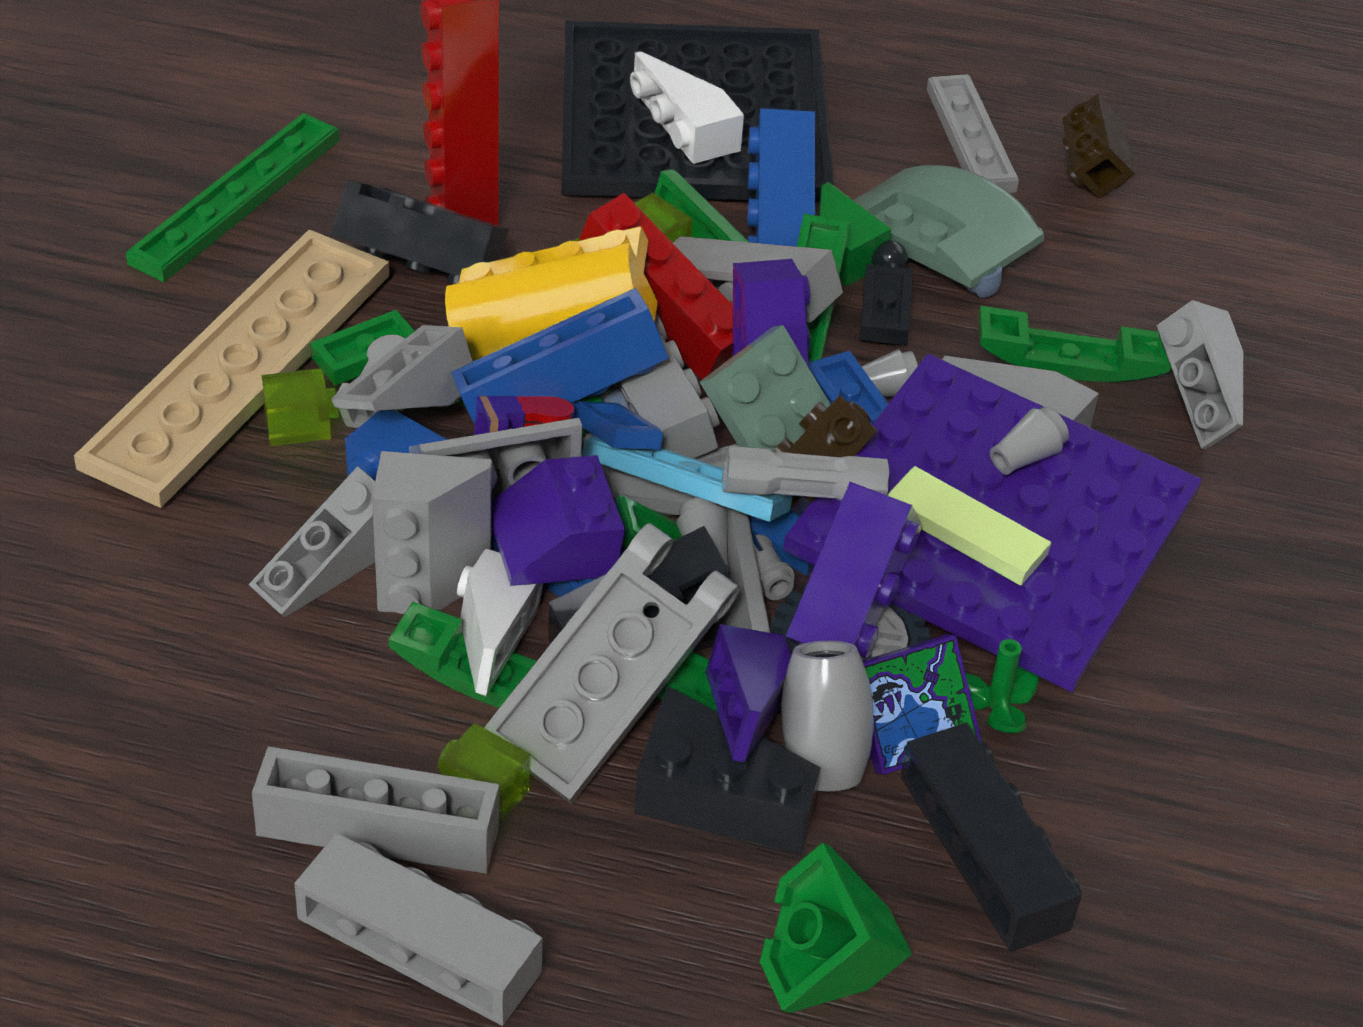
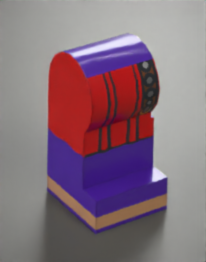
M477 396L474 435L574 419V406L569 401L554 396Z

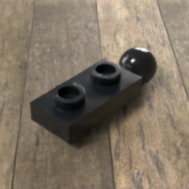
M887 240L875 250L872 256V265L866 264L859 340L907 345L913 269L906 268L908 253L905 247L897 241Z

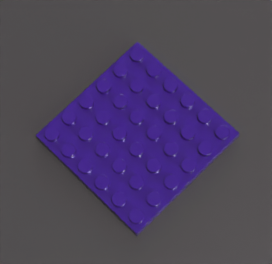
M927 354L872 425L878 431L855 456L888 459V493L916 466L1052 543L1046 558L1020 586L921 529L917 543L899 575L900 582L891 603L995 655L998 654L1001 641L1005 639L1016 640L1022 647L1018 663L1019 667L1073 693L1196 497L1202 479L1061 414L1059 415L1064 420L1069 432V439L1063 444L1062 451L1005 475L993 464L990 458V449L997 445L1030 409L1040 410L1044 406L949 362ZM816 497L785 535L783 550L815 565L841 501Z

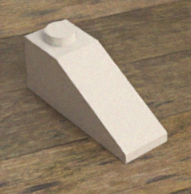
M489 549L484 550L473 567L466 565L457 588V596L464 598L460 619H462V631L476 693L487 696L536 616L543 583L510 586L501 554Z

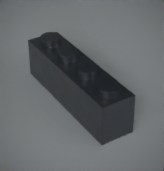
M967 722L908 741L900 778L1009 952L1071 931L1081 901L1079 883L1071 871L1064 870L1052 852L1050 840L1044 829L1040 826H1035L1023 808L1022 799L1017 788L1012 783H1007L995 765L989 746L984 741L978 740Z

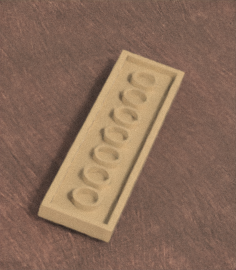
M308 230L74 454L76 470L162 508L311 356L310 342L333 334L389 277V261Z

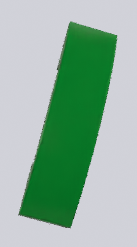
M980 306L978 311L980 345L990 353L1015 366L1056 371L1072 380L1093 382L1138 380L1168 373L1171 369L1162 339L1157 331L1121 326L1116 340L1028 328L1027 312Z
M415 602L410 604L390 636L388 645L399 656L433 679L464 695L497 708L502 706L537 662L513 652L487 696L475 692L465 640L462 634V619Z

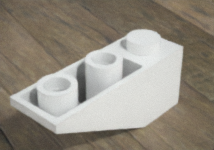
M644 52L635 53L634 72L630 75V84L634 95L642 99L650 109L654 120L657 123H661L669 133L675 147L681 148L693 164L741 151L744 114L723 89Z

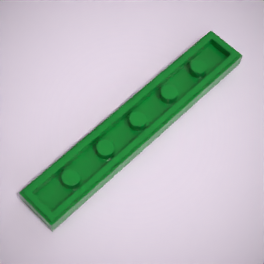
M302 113L127 250V265L164 283L339 142V129Z

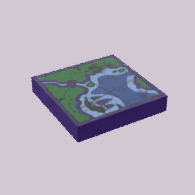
M946 634L862 660L869 678L873 698L874 731L870 755L875 773L884 775L902 769L908 741L966 722L978 740L982 741L956 635Z

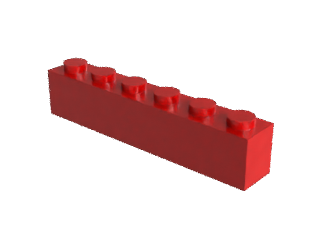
M499 0L421 1V17L427 30V42L422 43L421 52L425 68L428 71V82L423 83L422 92L425 105L429 111V121L424 122L423 131L426 144L430 149V159L424 161V169L428 184L431 187V196H426L425 201L499 226Z

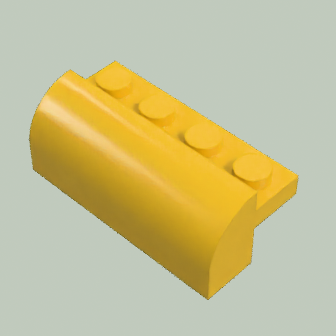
M640 226L623 231H610L605 235L577 242L567 241L559 246L535 252H522L514 257L489 263L480 262L461 270L459 283L446 286L445 308L448 326L463 328L471 358L478 360L633 288H636L655 323L658 302L644 275L648 239Z

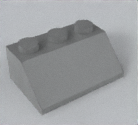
M579 418L409 446V453L492 459L493 500L545 459L581 457L582 424Z
M381 451L372 496L378 611L405 614L412 602L439 611L461 598L457 596V588L466 565L473 567L485 549L492 550V459Z

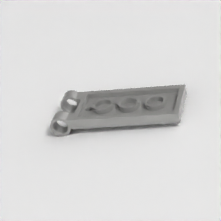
M651 523L646 524L636 534L625 552L480 732L484 740L571 805L713 623L718 622L729 610L740 591V586L716 570L706 578L691 601L685 605L646 577L661 565L673 545V539ZM654 605L660 610L659 614L654 618L646 617L643 612L647 606Z

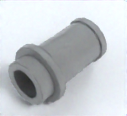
M760 534L755 535L757 542L762 548V551H758L754 544L763 596L770 600L782 599L792 591L795 573L789 564L781 561L769 537Z

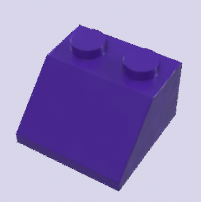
M597 455L545 459L492 500V529L510 586L599 578L607 574L620 557L624 526Z

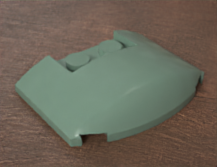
M923 165L905 168L853 200L892 229L890 240L901 243L905 247L909 258L969 288L979 284L983 277L995 273L998 267H1005L1044 241V232L1037 226L1030 212L1014 196L996 183L957 167Z

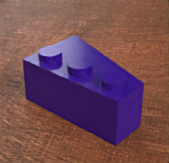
M792 259L733 263L732 357L771 327L784 325L808 366L810 339L806 323L805 306L810 304V284L808 277L801 275Z
M849 482L786 634V637L793 644L799 646L814 641H842L855 645L860 657L866 659L869 657L879 633V627L875 625L884 606L889 607L896 594L900 582L899 575L908 556L912 553L923 527L911 504Z

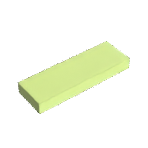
M916 466L887 494V496L913 506L923 525V531L1022 586L1049 553L1052 543L1049 540Z

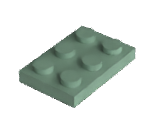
M784 325L771 327L700 381V384L739 447L770 449L773 451L785 437L794 444L805 432L799 423L819 401L826 408L830 406L828 399Z

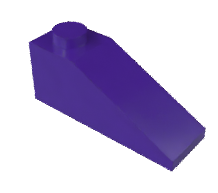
M720 624L705 673L734 761L745 762L779 711L783 684L791 653L784 635Z

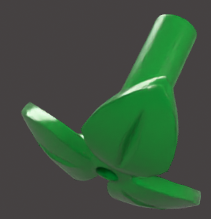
M1005 639L999 645L990 686L980 677L965 673L974 710H982L990 706L992 710L986 723L993 729L1005 733H1019L1026 729L1027 719L1025 714L1010 704L1029 703L1039 683L1038 675L1018 666L1022 647L1019 642L1013 639Z

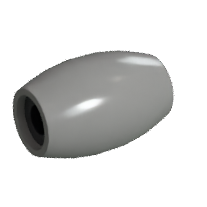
M814 641L801 644L793 649L783 684L781 712L785 747L787 750L821 767L817 791H840L853 788L860 784L871 752L874 731L873 698L866 669L857 647L851 643L842 641Z

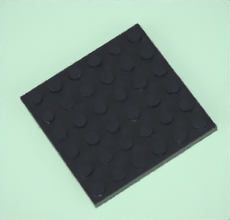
M565 21L561 194L619 196L625 193L629 198L654 197L661 171L674 169L704 199L719 201L726 199H756V190L747 189L749 162H756V154H748L749 128L750 126L758 127L760 108L815 112V202H820L822 185L829 182L834 186L819 29ZM644 52L723 89L744 114L741 151L693 164L681 148L675 147L669 133L661 123H657L654 120L650 109L642 99L634 95L630 84V75L634 72L635 53Z

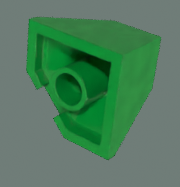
M821 843L780 878L774 903L781 905L773 939L765 938L760 964L782 1011L792 1013L867 991L912 955L889 907L830 845Z

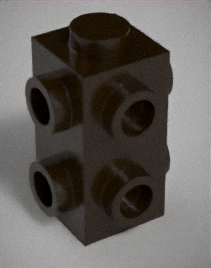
M1099 94L1085 103L1078 104L1069 114L1062 118L1066 135L1063 138V144L1071 160L1068 170L1078 186L1082 188L1087 186L1100 198L1112 189L1122 186L1129 178L1136 175L1124 121Z
M839 395L828 408L819 401L799 423L805 430L803 435L794 444L785 437L773 451L829 457L855 456L878 430L871 424L869 415L861 406L852 401L847 402ZM793 495L790 508L800 515L816 497Z

